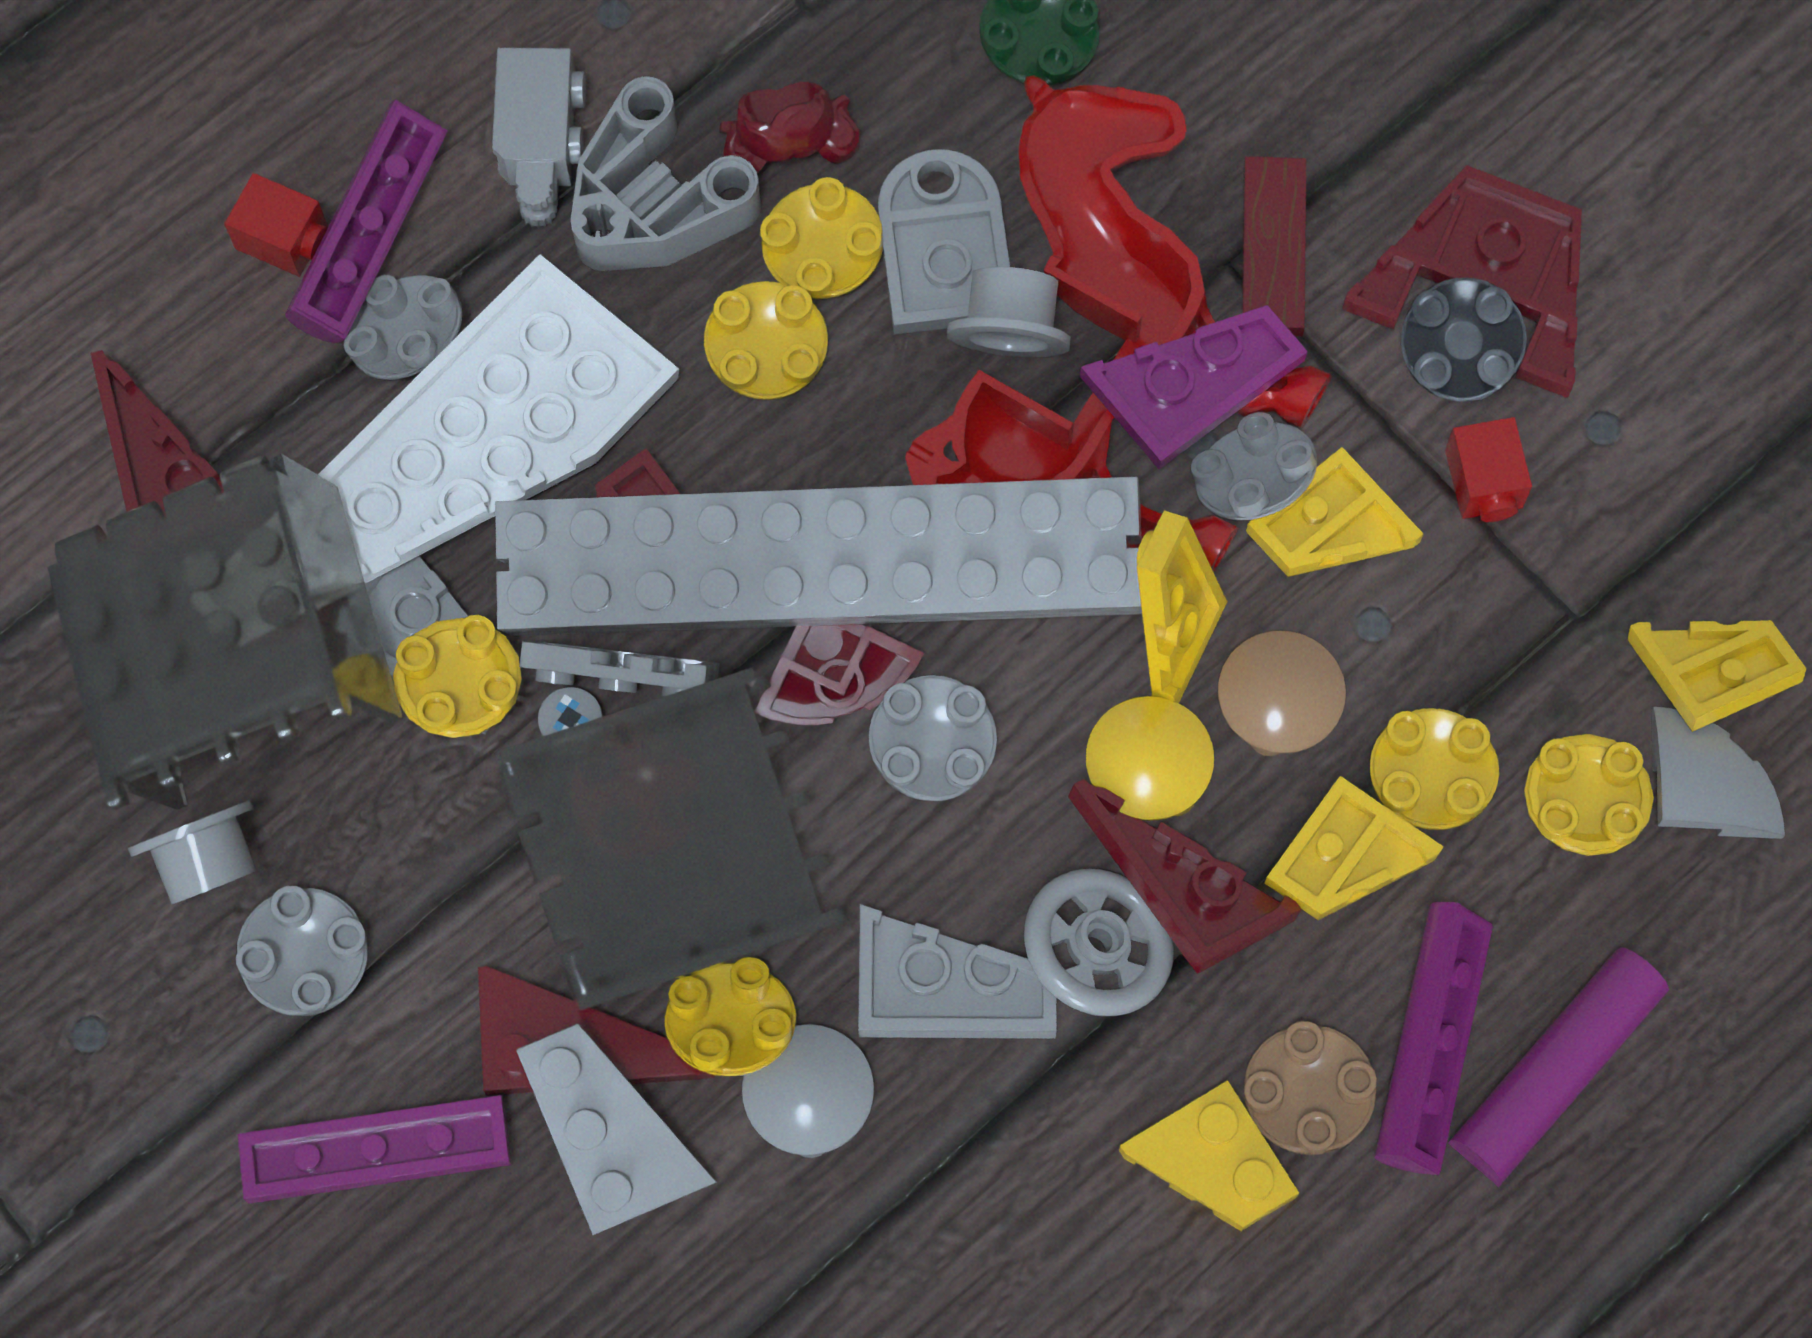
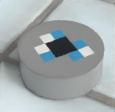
M567 687L554 691L543 701L538 712V725L543 739L553 750L567 755L583 753L592 748L601 737L604 721L600 706L590 693L580 688Z

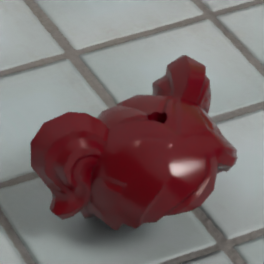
M798 82L787 85L780 90L764 89L744 94L739 99L736 120L721 122L719 133L727 134L723 156L742 157L750 162L758 173L767 161L781 162L793 157L804 158L818 151L829 162L839 164L852 158L859 148L860 130L847 110L850 99L845 94L831 100L829 93L820 85L814 82Z

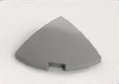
M1655 706L1652 708V771H1657L1658 826L1717 829V836L1782 839L1785 836L1780 803L1767 773L1758 761H1753L1730 738V733L1714 723L1692 732L1676 709Z

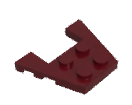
M1466 165L1416 218L1415 224L1395 246L1391 245L1377 260L1376 266L1360 283L1357 282L1348 291L1342 310L1394 330L1417 276H1422L1437 283L1454 278H1475L1487 281L1505 290L1519 308L1522 316L1538 323L1515 378L1568 398L1575 383L1576 374L1574 352L1578 317H1576V301L1580 270L1582 209Z

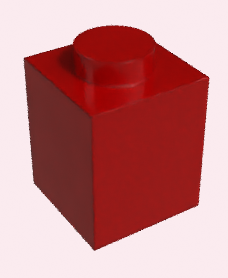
M252 173L224 223L236 250L298 277L302 275L309 260H312L328 228L318 200L255 173Z
M1515 417L1454 427L1445 453L1461 518L1467 519L1480 516L1484 522H1496L1517 514L1518 509H1523L1532 489V484Z

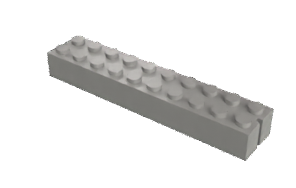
M1138 477L495 501L496 559L509 566V571L496 572L497 629L511 636L1142 614L1137 574L1138 548H1127V540L1128 544L1141 543L1140 486Z

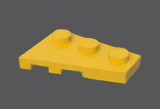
M1164 510L1155 530L1148 531L1139 545L1137 552V574L1152 696L1166 698L1179 703L1222 615L1227 600L1188 518Z

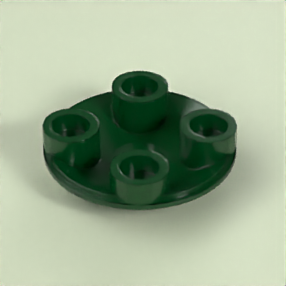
M988 0L980 17V40L990 61L1007 76L1025 83V79L1028 76H1036L1047 82L1048 85L1060 83L1080 73L1090 63L1096 52L1099 42L1098 6L1094 0Z

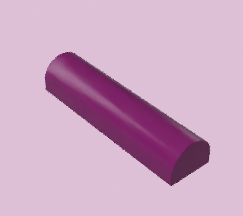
M396 99L389 104L286 310V318L295 327L326 342L340 343L346 339L448 130Z
M1435 902L1429 905L1374 1156L1377 1161L1385 1165L1420 1174L1439 1175L1442 1168L1493 929L1492 923L1457 902Z
M1619 947L1451 1138L1448 1144L1499 1187L1668 993L1669 986L1663 976L1649 962L1635 952Z

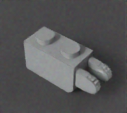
M497 48L492 149L493 153L497 156L499 175L510 185H516L517 189L515 191L517 200L521 204L519 205L521 216L525 219V223H530L531 227H546V224H551V220L556 218L559 186H571L572 164H578L584 152L583 128L574 127L575 108H585L586 77L585 72L575 71L571 48Z

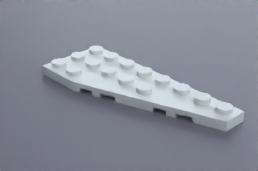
M539 254L193 598L195 608L243 648L494 517L495 501L527 500L596 464L678 380L679 368Z

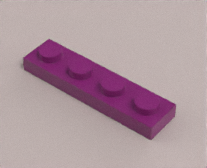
M501 1095L237 1134L243 1199L248 1204L511 1165L505 1104Z

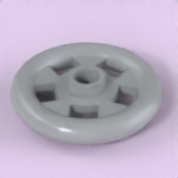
M1079 869L1062 874L1047 883L1037 893L1026 916L1024 942L1029 962L1045 988L1071 1008L1097 1016L1128 1014L1151 1002L1160 993L1168 980L1174 958L1173 940L1130 881L1122 875L1101 869ZM1106 897L1117 901L1130 911L1126 922L1113 912L1101 910ZM1072 899L1084 913L1078 916L1069 926L1056 912L1066 901ZM1088 937L1099 939L1105 947V953L1094 948ZM1131 940L1147 944L1148 956L1145 966L1134 964L1127 960L1131 951ZM1062 942L1066 943L1068 952L1077 966L1065 970L1057 960L1052 946ZM1113 972L1117 974L1119 989L1101 990L1095 988L1093 974L1106 975Z

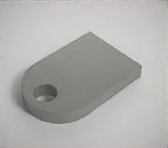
M928 150L914 154L900 162L889 173L880 190L878 214L882 224V239H884L883 256L894 334L948 328V323L968 317L973 271L986 267H1010L997 185L990 173L979 162L965 154L951 150ZM939 171L948 175L953 184L944 193L930 194L924 191L918 182L926 173Z

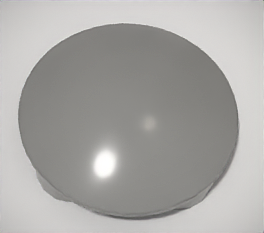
M391 275L379 276L375 278L365 298L366 301L362 304L344 341V349L355 365L363 373L373 378L395 380L415 375L423 371L456 338L462 321L460 299L452 286L442 278L416 275L396 280Z
M1256 412L1244 417L1239 422L1236 430L1219 439L1209 450L1199 453L1192 461L1191 472L1195 479L1197 495L1209 511L1220 517L1233 520L1258 519L1284 509L1305 492L1316 472L1317 453L1312 441L1303 431L1291 425L1274 422L1272 416L1268 413Z
M920 676L889 688L883 701L874 711L869 728L870 753L881 776L899 792L914 799L924 801L948 800L971 790L987 773L996 750L997 736L995 723L981 692L972 686L944 676Z
M285 886L259 904L246 919L237 942L236 965L249 992L266 1007L291 1016L315 1015L334 1008L343 1002L357 987L367 964V937L357 914L337 896L314 888Z
M798 1025L795 1026L789 1045L775 1061L760 1070L744 1074L742 1096L747 1116L752 1126L763 1139L785 1152L814 1158L839 1148L858 1133L867 1120L872 1107L874 1083L867 1059L852 1040L828 1027Z

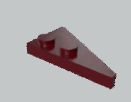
M103 350L90 353L133 543L140 559L238 534V522L255 521L256 518L252 510L245 503L243 504L220 479L214 468L204 458H201L185 436L144 395L118 362H115L109 355L106 356Z
M1085 779L1073 784L1068 798L1197 974L1294 922L1302 910L1296 901L1286 895L1280 903L1243 881L1247 872L1230 862L1214 858L1205 847L1163 822L1156 829L1140 819L1119 812L1125 800L1109 790L1095 787Z
M478 967L483 1091L486 1096L533 1092L516 1049L577 1023L631 1085L715 1078V1075L700 1071L682 1060L665 1037L491 967Z

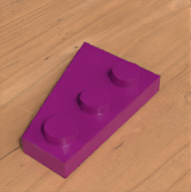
M1266 305L1197 328L1195 334L1161 345L1154 342L1134 349V354L1107 363H1103L1100 360L1082 366L1079 376L1154 465L1161 469L1304 362L1308 351L1270 307Z

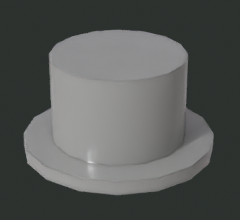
M986 267L973 271L968 317L948 323L947 338L957 345L997 355L1048 357L1068 352L1071 336L1062 330L1053 328L1058 280L1048 274L1024 268Z
M251 800L128 848L129 853L133 857L150 850L171 904L257 871V868L236 818L237 815L254 809Z

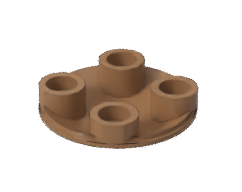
M1291 631L1264 632L1241 643L1227 658L1218 682V700L1226 722L1242 740L1264 756L1299 752L1320 743L1333 731L1339 722L1346 699L1344 677L1332 654L1314 639Z
M1300 1021L1268 1038L1254 1053L1245 1074L1244 1098L1249 1115L1260 1132L1269 1141L1293 1153L1319 1155L1344 1147L1363 1131L1374 1110L1377 1078L1363 1050L1349 1037L1328 1027L1319 1026L1312 1022Z

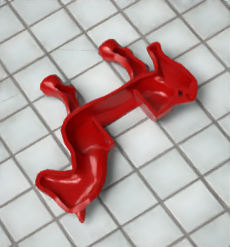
M1036 76L1026 77L1025 91L1033 106V113L1024 122L1019 141V176L1029 204L1040 221L1053 251V255H1050L1044 268V273L1058 280L1057 296L1075 312L1125 341L1114 360L1134 354V349L1154 342L1161 345L1195 334L1197 328L1215 323L1207 307V297L1198 257L1168 227L1139 210L1112 174V172L1130 162L1166 156L1182 143L1187 129L1185 117L1179 105L1166 96L1122 87L1081 85L1054 90L1047 82ZM1313 366L1295 368L1236 413L1246 417L1256 412L1266 413L1274 411L1285 422L1302 429L1320 403L1332 375ZM978 370L958 400L953 415L917 437L906 452L905 459L913 485L1112 478L1106 466L1111 426L1116 419L1098 397L1092 393L1075 421L1071 422ZM951 441L957 461L949 460L943 453L944 447ZM1140 504L1142 541L1148 531L1155 530L1162 513H1158ZM1215 515L1194 520L1188 519L1213 572H1215L1234 540L1238 527ZM1127 540V548H1139L1140 544H1128Z

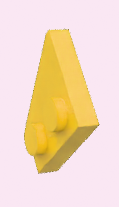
M1343 447L1316 468L1313 480L1297 500L1274 514L1252 519L1246 529L1249 536L1287 577L1411 549L1417 546L1423 537V532Z
M1772 620L1740 621L1733 625H1723L1716 621H1692L1689 623L1688 630L1651 631L1650 622H1638L1631 625L1627 640L1692 732L1802 683L1805 676V665Z
M1339 776L1271 870L1265 884L1283 897L1286 895L1293 899L1302 910L1315 919L1320 920L1434 862L1444 846Z
M1228 1080L1121 1144L1119 1147V1151L1124 1159L1134 1165L1135 1163L1141 1165L1170 1184V1188L1191 1201L1197 1200L1213 1211L1215 1216L1239 1231H1243L1297 1198L1299 1194Z

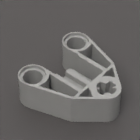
M648 76L635 78L625 85L578 161L570 221L578 256L591 269L610 271L668 266L753 225L759 217L761 201L757 172L752 164L742 157H720L708 165L692 181H686L682 186L672 176L671 170L664 163L659 164L655 160L649 166V163L672 143L678 129L672 92L666 83L658 78ZM653 109L661 112L653 120L645 121L636 118V115L643 110ZM728 188H739L746 192L744 196L736 200H726L718 196ZM597 230H602L603 237L600 236V232ZM611 230V233L606 235V231ZM596 231L595 237H592L591 234Z

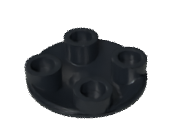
M1475 278L1446 280L1418 295L1407 313L1401 334L1403 357L1414 379L1430 393L1440 398L1457 402H1468L1486 398L1507 385L1515 376L1522 363L1527 340L1522 314L1509 294L1494 284Z

